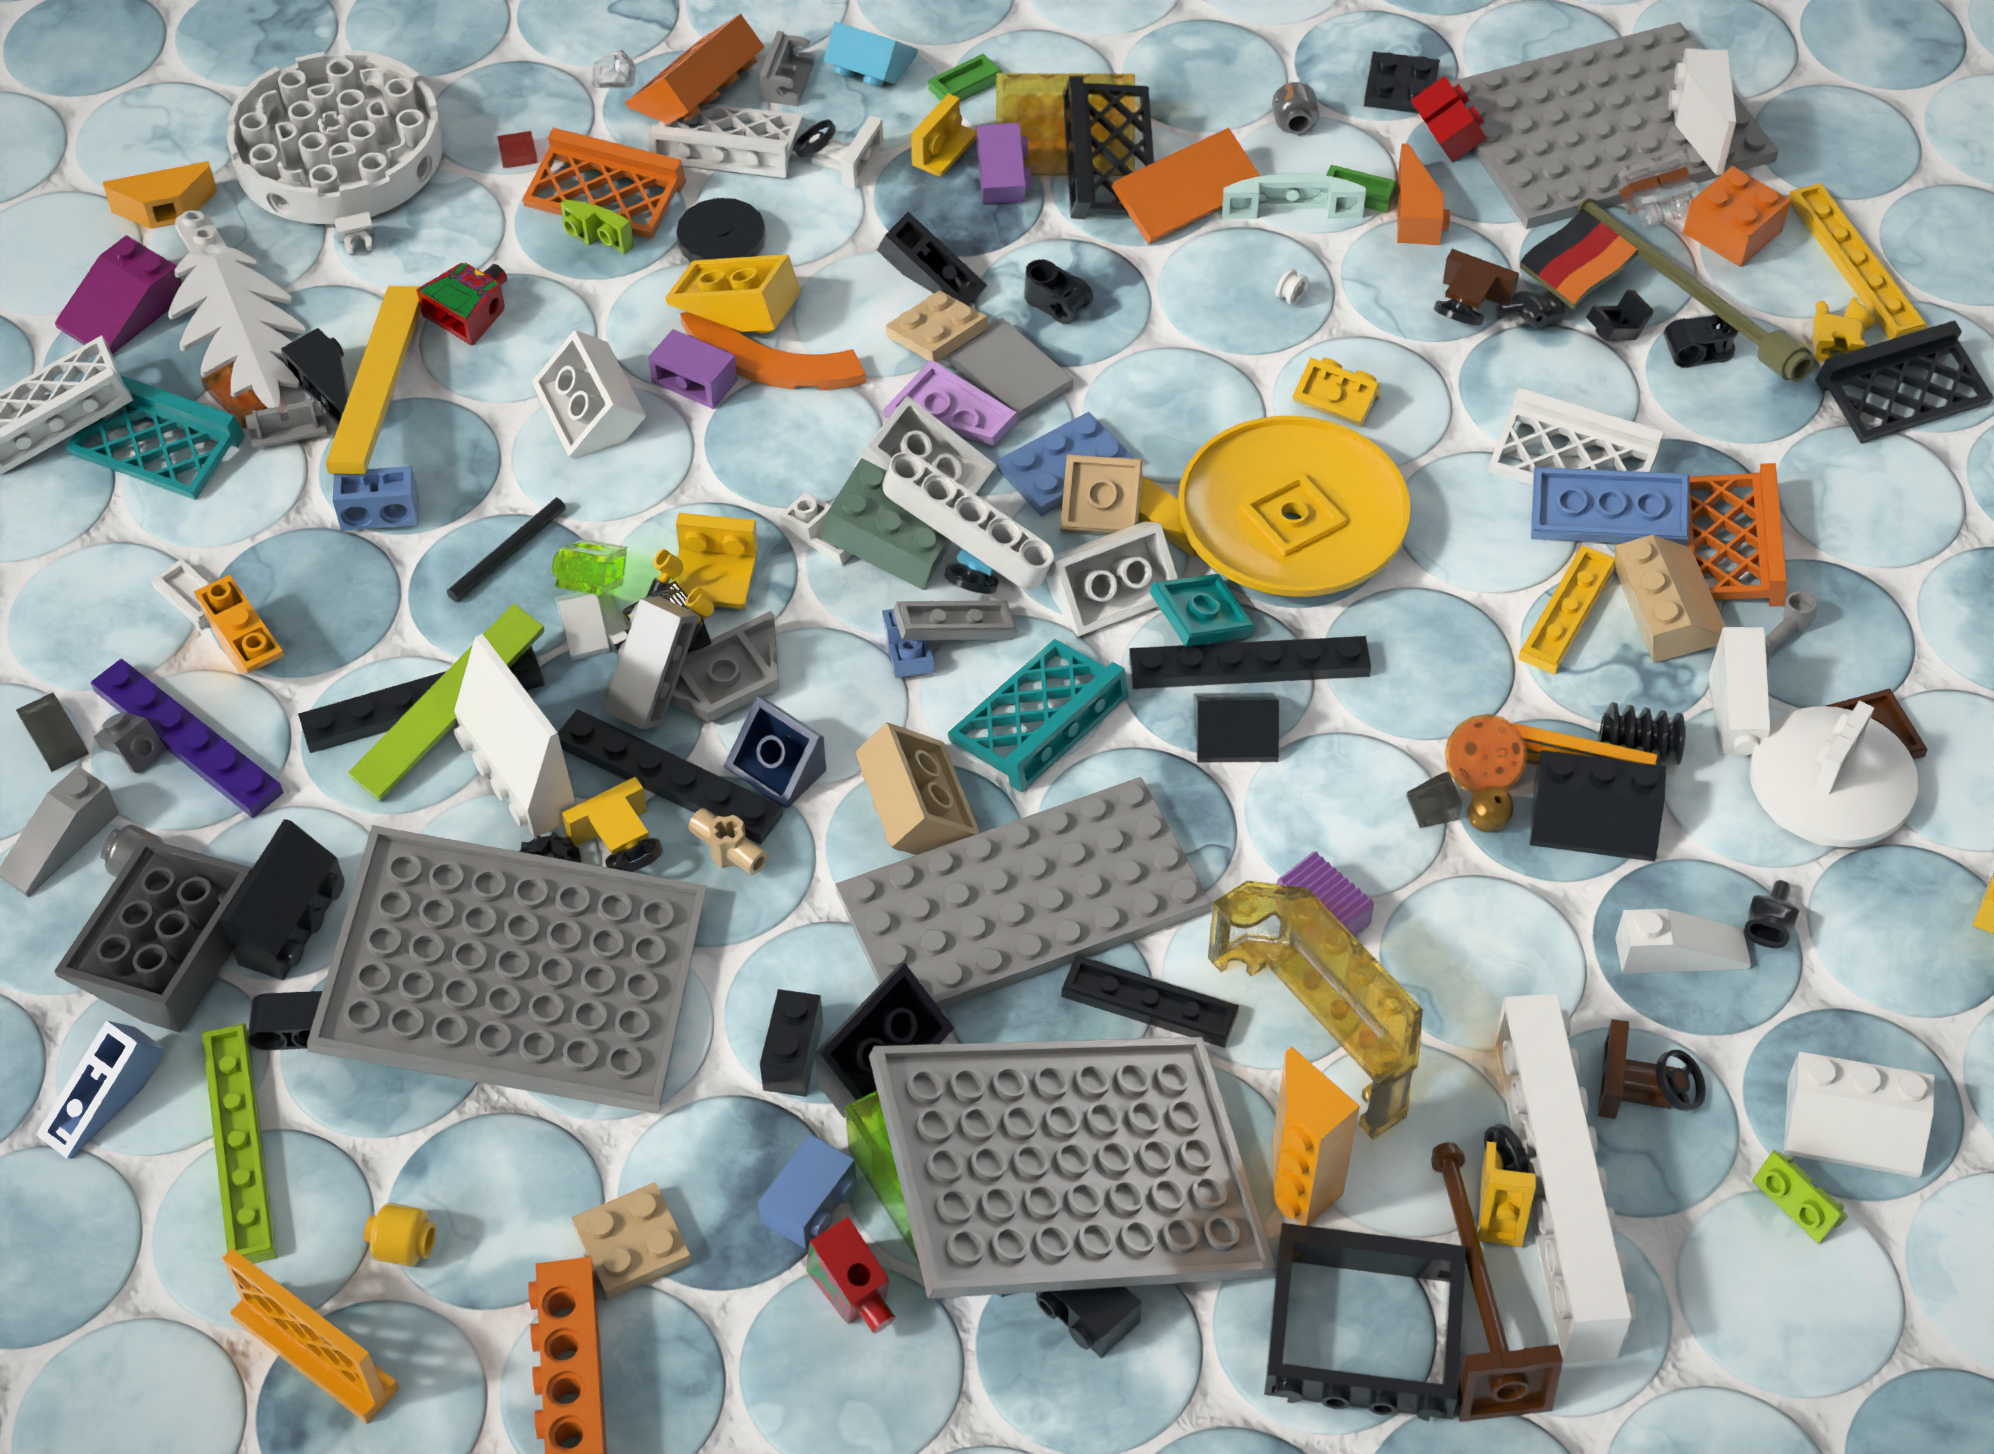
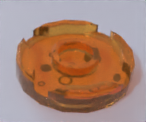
M1491 714L1471 716L1458 724L1449 736L1445 750L1448 772L1456 784L1473 794L1487 786L1500 787L1505 790L1514 786L1525 771L1528 757L1525 739L1518 728L1504 717Z

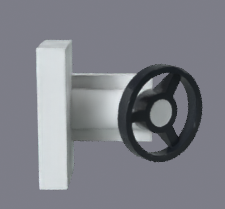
M874 116L868 117L852 143L832 138L836 132V126L829 119L820 121L808 128L796 140L793 151L798 157H805L814 153L811 157L813 164L840 171L842 186L852 189L856 188L883 147L882 119ZM829 127L825 134L822 131H820L821 129Z

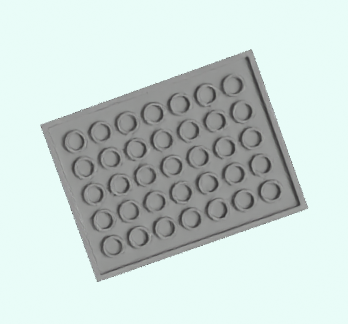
M1681 22L1450 81L1453 87L1459 83L1469 97L1470 101L1465 104L1467 109L1474 105L1485 121L1480 128L1487 139L1472 148V150L1526 229L1576 216L1580 203L1587 198L1594 199L1596 205L1602 209L1721 176L1716 175L1675 126L1674 111H1669L1668 108L1670 90H1676L1677 87L1674 80L1676 64L1682 63L1685 49H1700ZM1733 92L1736 125L1723 173L1732 166L1742 171L1775 162L1779 152ZM1684 167L1688 169L1689 176L1679 183L1624 199L1621 198L1619 193L1629 183L1653 176L1657 177L1660 174Z
M372 825L307 1041L308 1052L659 1114L706 895V885Z
M1203 1037L873 1047L869 1055L928 1299L1270 1277L1276 1270L1274 1258Z

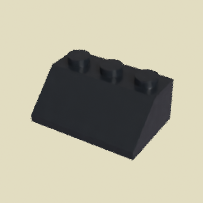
M1541 750L1534 778L1530 845L1655 862L1665 802L1666 766Z
M284 819L221 917L238 965L283 981L290 969L299 964L303 956L304 946L312 933H317L321 928L326 910L333 900H337L340 897L345 884L337 857L290 820Z
M900 963L815 1052L818 1086L844 1118L872 1119L881 1109L869 1058L874 1046L941 1044L955 1029L906 963Z

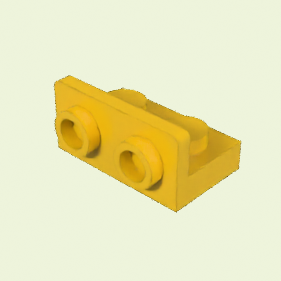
M948 93L911 133L913 166L942 177L977 139V132L961 125L962 115L960 114L959 97Z
M1310 357L1292 396L1294 402L1362 427L1374 400L1378 401L1382 394L1379 382H1376L1377 379L1364 371L1357 370L1356 373L1342 369L1341 364L1329 358H1322L1320 361Z

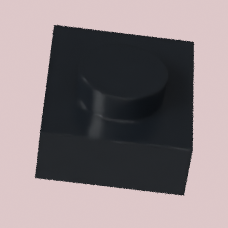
M1627 290L1617 306H1592L1586 318L1596 328V333L1607 341L1636 340L1654 311L1635 290Z

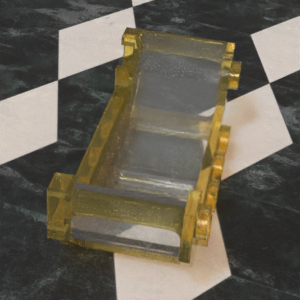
M1247 880L1213 902L1208 959L1220 972H1223L1227 969L1228 962L1241 961L1247 965L1246 972L1250 976L1268 966L1365 1071L1373 1082L1363 1088L1361 1098L1366 1103L1369 1102L1367 1112L1360 1116L1359 1126L1372 1140L1405 1119L1409 1109L1412 1073L1418 1067L1423 1014V1009L1309 888Z

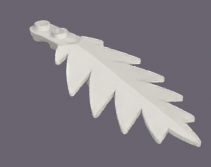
M196 210L186 211L176 218L175 228L190 253L175 268V277L180 278L184 275H189L178 289L168 311V317L173 320L199 305L200 307L184 331L180 341V350L185 351L215 335L203 358L200 369L201 376L207 377L234 362L231 375V396L235 398L253 389L256 396L268 409L280 408L279 385L297 389L299 388V380L277 358H283L281 348L292 341L275 329L303 335L305 334V326L265 299L291 304V296L278 285L251 269L257 266V261L237 249L228 248L208 216Z

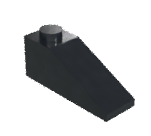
M907 212L885 234L877 248V251L902 275L932 293L940 290L967 306L987 287V284L910 212Z
M316 328L282 347L281 352L285 365L299 380V386L315 402L321 401L323 410L339 425L349 398L345 371L341 359L344 357V352L334 337L329 339L319 328Z

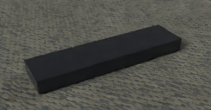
M1078 955L1074 958L1061 994L1063 998L1184 1036L1203 1037L1204 1042L1223 1048L1227 1045L1239 1011V1005Z

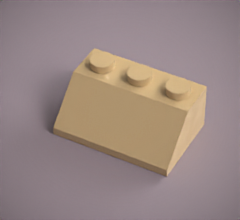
M1655 535L1615 545L1616 576L1653 663L1718 645L1722 629L1726 626L1690 547Z
M886 722L855 751L861 767V775L867 782L873 798V806L880 816L885 829V838L891 845V848L918 855L980 833L943 741Z

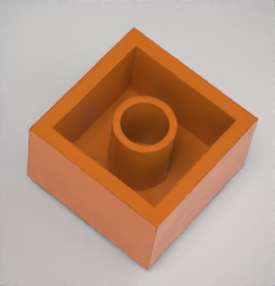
M1732 166L1690 201L1683 233L1742 267L1783 231L1791 200Z

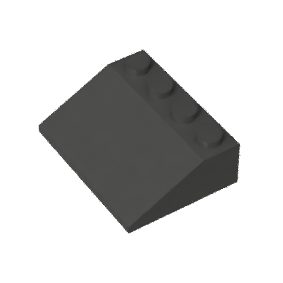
M143 838L55 969L56 976L143 1022L181 1033L233 951L221 917L252 868Z

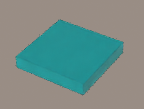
M1220 574L1153 582L1150 589L1153 599L1185 647L1248 638L1252 636L1256 628Z

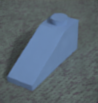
M106 1021L36 1135L63 1156L72 1159L144 1087L166 1049L136 1027Z

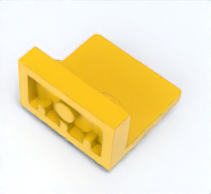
M678 513L676 531L679 552L677 558L682 561L684 569L677 578L671 580V583L676 581L687 595L696 587L702 588L710 594L714 607L744 609L758 554L756 521L752 519Z

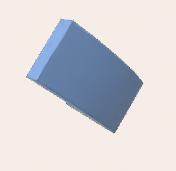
M893 609L882 610L895 678L935 672L934 660L928 640L902 641Z

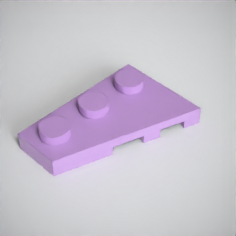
M930 360L884 408L885 418H889L908 395L961 438L995 446L1018 421L1017 413L933 360Z

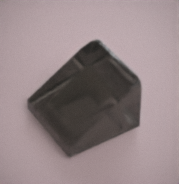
M1449 771L1433 777L1406 793L1419 828L1459 820L1462 801Z

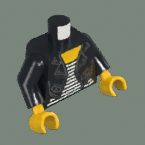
M665 549L660 550L654 558L653 565L661 574L659 578L654 577L645 598L660 596L700 615L687 653L712 644L703 618H708L712 615L714 611V604L711 601L710 594L702 588L696 587L687 595L676 581L669 583L670 579L677 578L684 569L683 563ZM639 601L628 606L623 611L628 629L609 637L616 655H618L622 643L627 639L631 627L630 615Z

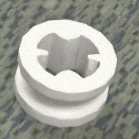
M1288 269L1277 284L1275 296L1280 300L1286 298L1287 303L1291 306L1296 305L1306 292L1309 283L1308 277L1305 275L1297 276L1296 270Z

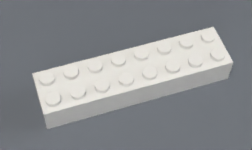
M1557 993L1504 997L1493 1045L1511 1129L1525 1149L1529 1162V1173L1535 1174V1191L1530 1209V1218L1557 1345L1559 1344L1563 1363L1617 1359L1623 1341L1628 1340L1630 1322L1636 1319V1303L1633 1293L1626 1292L1623 1281V1277L1626 1276L1625 1255L1622 1249H1616L1613 1235L1616 1234L1617 1229L1616 1217L1613 1208H1607L1604 1194L1607 1191L1606 1173L1602 1166L1597 1167L1594 1154L1597 1153L1598 1147L1595 1128L1587 1125L1585 1114L1588 1112V1096L1585 1087L1578 1086L1576 1075L1579 1073V1057L1576 1048L1569 1047L1567 1038L1570 1035L1569 1014L1567 1010H1561Z

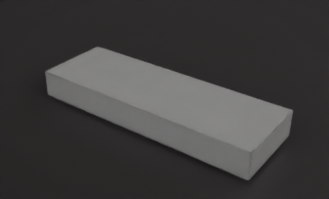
M896 601L893 609L902 641L1013 639L1017 631L1007 601Z

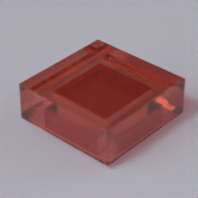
M532 131L497 136L503 168L538 163Z

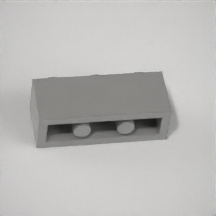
M660 596L640 598L630 615L631 627L627 639L622 643L618 651L617 659L619 663L615 675L609 681L605 690V697L607 699L603 711L642 730L662 726L700 615Z

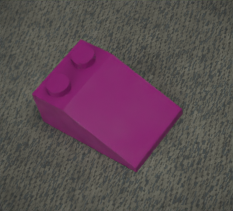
M124 236L99 255L54 322L56 328L83 345L102 335L108 343L111 353L114 354L170 309L172 301L182 285L181 278L175 277L177 265L131 237Z

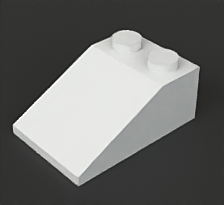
M1685 49L1682 63L1676 64L1674 80L1677 87L1676 90H1670L1668 108L1669 111H1674L1675 126L1716 175H1722L1736 125L1728 50Z
M908 395L853 464L856 467L860 459L863 458L887 470L895 454L911 452L974 494L978 492L996 467V464Z

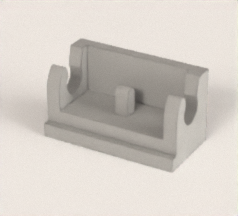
M777 31L759 75L761 99L763 102L798 107L815 64V55L807 52L801 53L795 47L808 48L810 45L808 39L785 35L783 31Z

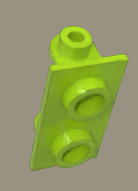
M1773 1150L1752 1181L1820 1244L1832 1227L1838 1228L1848 1218V1215L1843 1211L1845 1206L1841 1202L1837 1203L1821 1187L1815 1188L1811 1184L1813 1179L1793 1162L1794 1158L1791 1155L1785 1157L1781 1152L1778 1153L1776 1150Z

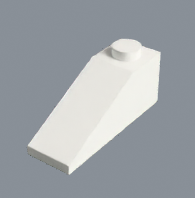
M1666 908L1623 910L1615 937L1622 974L1750 969L1751 962L1743 928Z

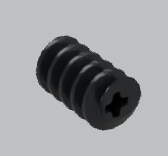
M1611 702L1606 712L1603 713L1598 741L1603 743L1607 741L1617 746L1625 744L1626 748L1635 750L1638 747H1642L1644 752L1653 753L1655 749L1659 750L1660 761L1663 763L1666 762L1670 753L1674 752L1677 765H1680L1685 746L1686 726L1682 713L1677 712L1671 723H1669L1665 710H1660L1656 718L1652 720L1651 710L1644 707L1638 718H1636L1633 705H1627L1622 715H1620L1618 704Z

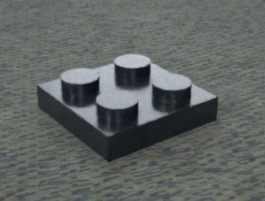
M1373 51L1364 107L1418 113L1410 100L1437 81L1440 59Z

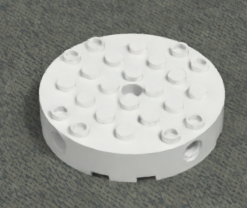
M345 50V56L326 57L325 52L308 54L295 58L296 64L279 70L277 66L268 70L242 91L231 107L227 118L229 126L226 139L240 186L251 200L263 209L280 217L303 224H335L334 219L368 211L370 217L391 210L412 198L421 190L435 173L442 156L443 135L435 97L430 86L427 87L421 81L420 75L415 70L398 60L377 53Z

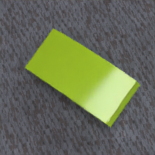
M565 199L560 203L563 217L562 225L570 236L577 237L587 245L600 238L605 245L612 246L622 254L627 253L634 247L631 221L623 216L586 202Z

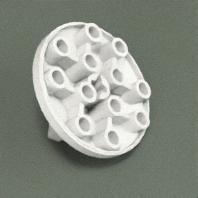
M1862 701L1857 703L1853 711L1828 706L1807 707L1786 713L1770 723L1768 737L1758 740L1759 746L1754 747L1749 769L1751 785L1759 803L1778 826L1821 847H1856L1880 841L1890 836L1904 824L1911 813L1918 794L1917 769L1912 756L1901 740L1888 728L1871 718L1874 707Z

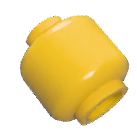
M387 1203L381 1207L376 1216L370 1215L364 1229V1241L370 1243V1251L374 1259L406 1267H413L422 1258L426 1259L429 1257L436 1236V1225L430 1222L429 1215L425 1210L396 1203Z

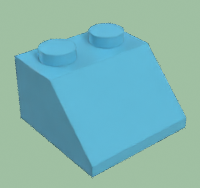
M835 22L823 61L834 65L832 72L852 78L855 71L864 74L863 82L882 87L884 81L892 84L897 83L916 57L918 49L893 39Z

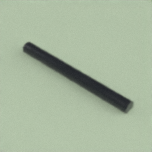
M557 497L453 584L447 590L448 596L453 601L458 602L566 509L564 502Z

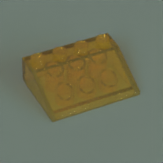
M996 73V124H1020L1021 136H1027L1028 157H1023L1024 167H1030L1031 175L1068 176L1062 93L1069 76H1083L1084 83L1135 85V74ZM1088 95L1089 103L1099 112L1109 104L1101 95ZM1125 96L1120 102L1134 114L1135 97ZM1112 108L1105 115L1117 128L1127 121L1115 108ZM1098 122L1091 128V134L1101 143L1111 135ZM1131 124L1122 133L1135 144V126ZM1117 139L1106 147L1120 160L1129 152ZM1101 154L1093 159V165L1103 175L1113 167ZM1135 155L1125 163L1133 172H1135ZM1117 170L1112 176L1124 175L1119 170Z

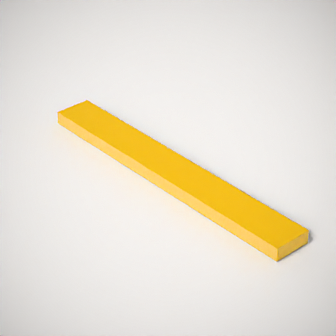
M388 286L325 462L327 472L330 474H366L421 312L417 289L421 286Z

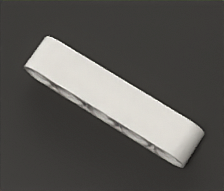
M899 452L892 457L883 481V491L890 500L1017 586L1032 590L1043 584L1054 559V552L1051 546L919 456L911 452Z

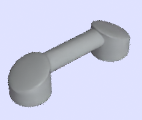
M1794 591L1787 595L1783 621L1765 637L1767 667L1769 666L1770 655L1793 632L1802 631L1813 623L1818 604L1813 594L1806 591Z

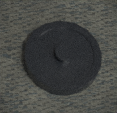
M714 198L701 201L687 209L678 220L676 235L682 255L692 262L693 260L755 257L764 248L766 230L761 213L749 203L734 198Z

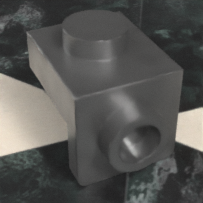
M126 712L118 713L107 719L102 726L103 729L93 736L102 750L120 755L131 772L134 773L141 772L166 751L165 745L146 718Z

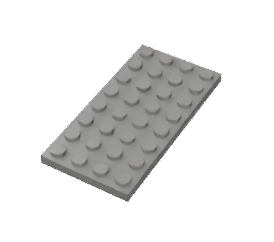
M1142 777L835 883L836 894L879 985L900 963H906L940 1010L1069 964L1074 961L1076 955L1085 958L1211 912L1212 904Z

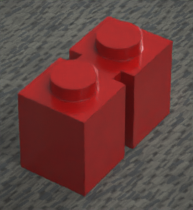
M1446 76L1410 100L1452 163L1487 139L1480 128L1485 121L1474 105L1467 109L1465 104L1470 101L1469 97L1459 83L1453 87Z

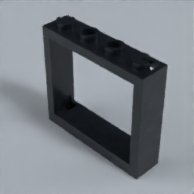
M1282 1223L1278 1244L1264 1395L1288 1398L1287 1403H1296L1301 1400L1321 1402L1324 1406L1332 1409H1345L1352 1406L1367 1408L1378 1415H1393L1398 1412L1417 1415L1418 1418L1429 1421L1430 1417L1452 1420L1458 1400L1466 1246ZM1292 1262L1448 1282L1442 1384L1283 1364Z

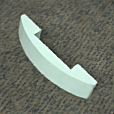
M1280 173L1242 180L1224 188L1222 219H1257L1258 209H1327V218H1363L1366 188L1351 181L1319 174Z

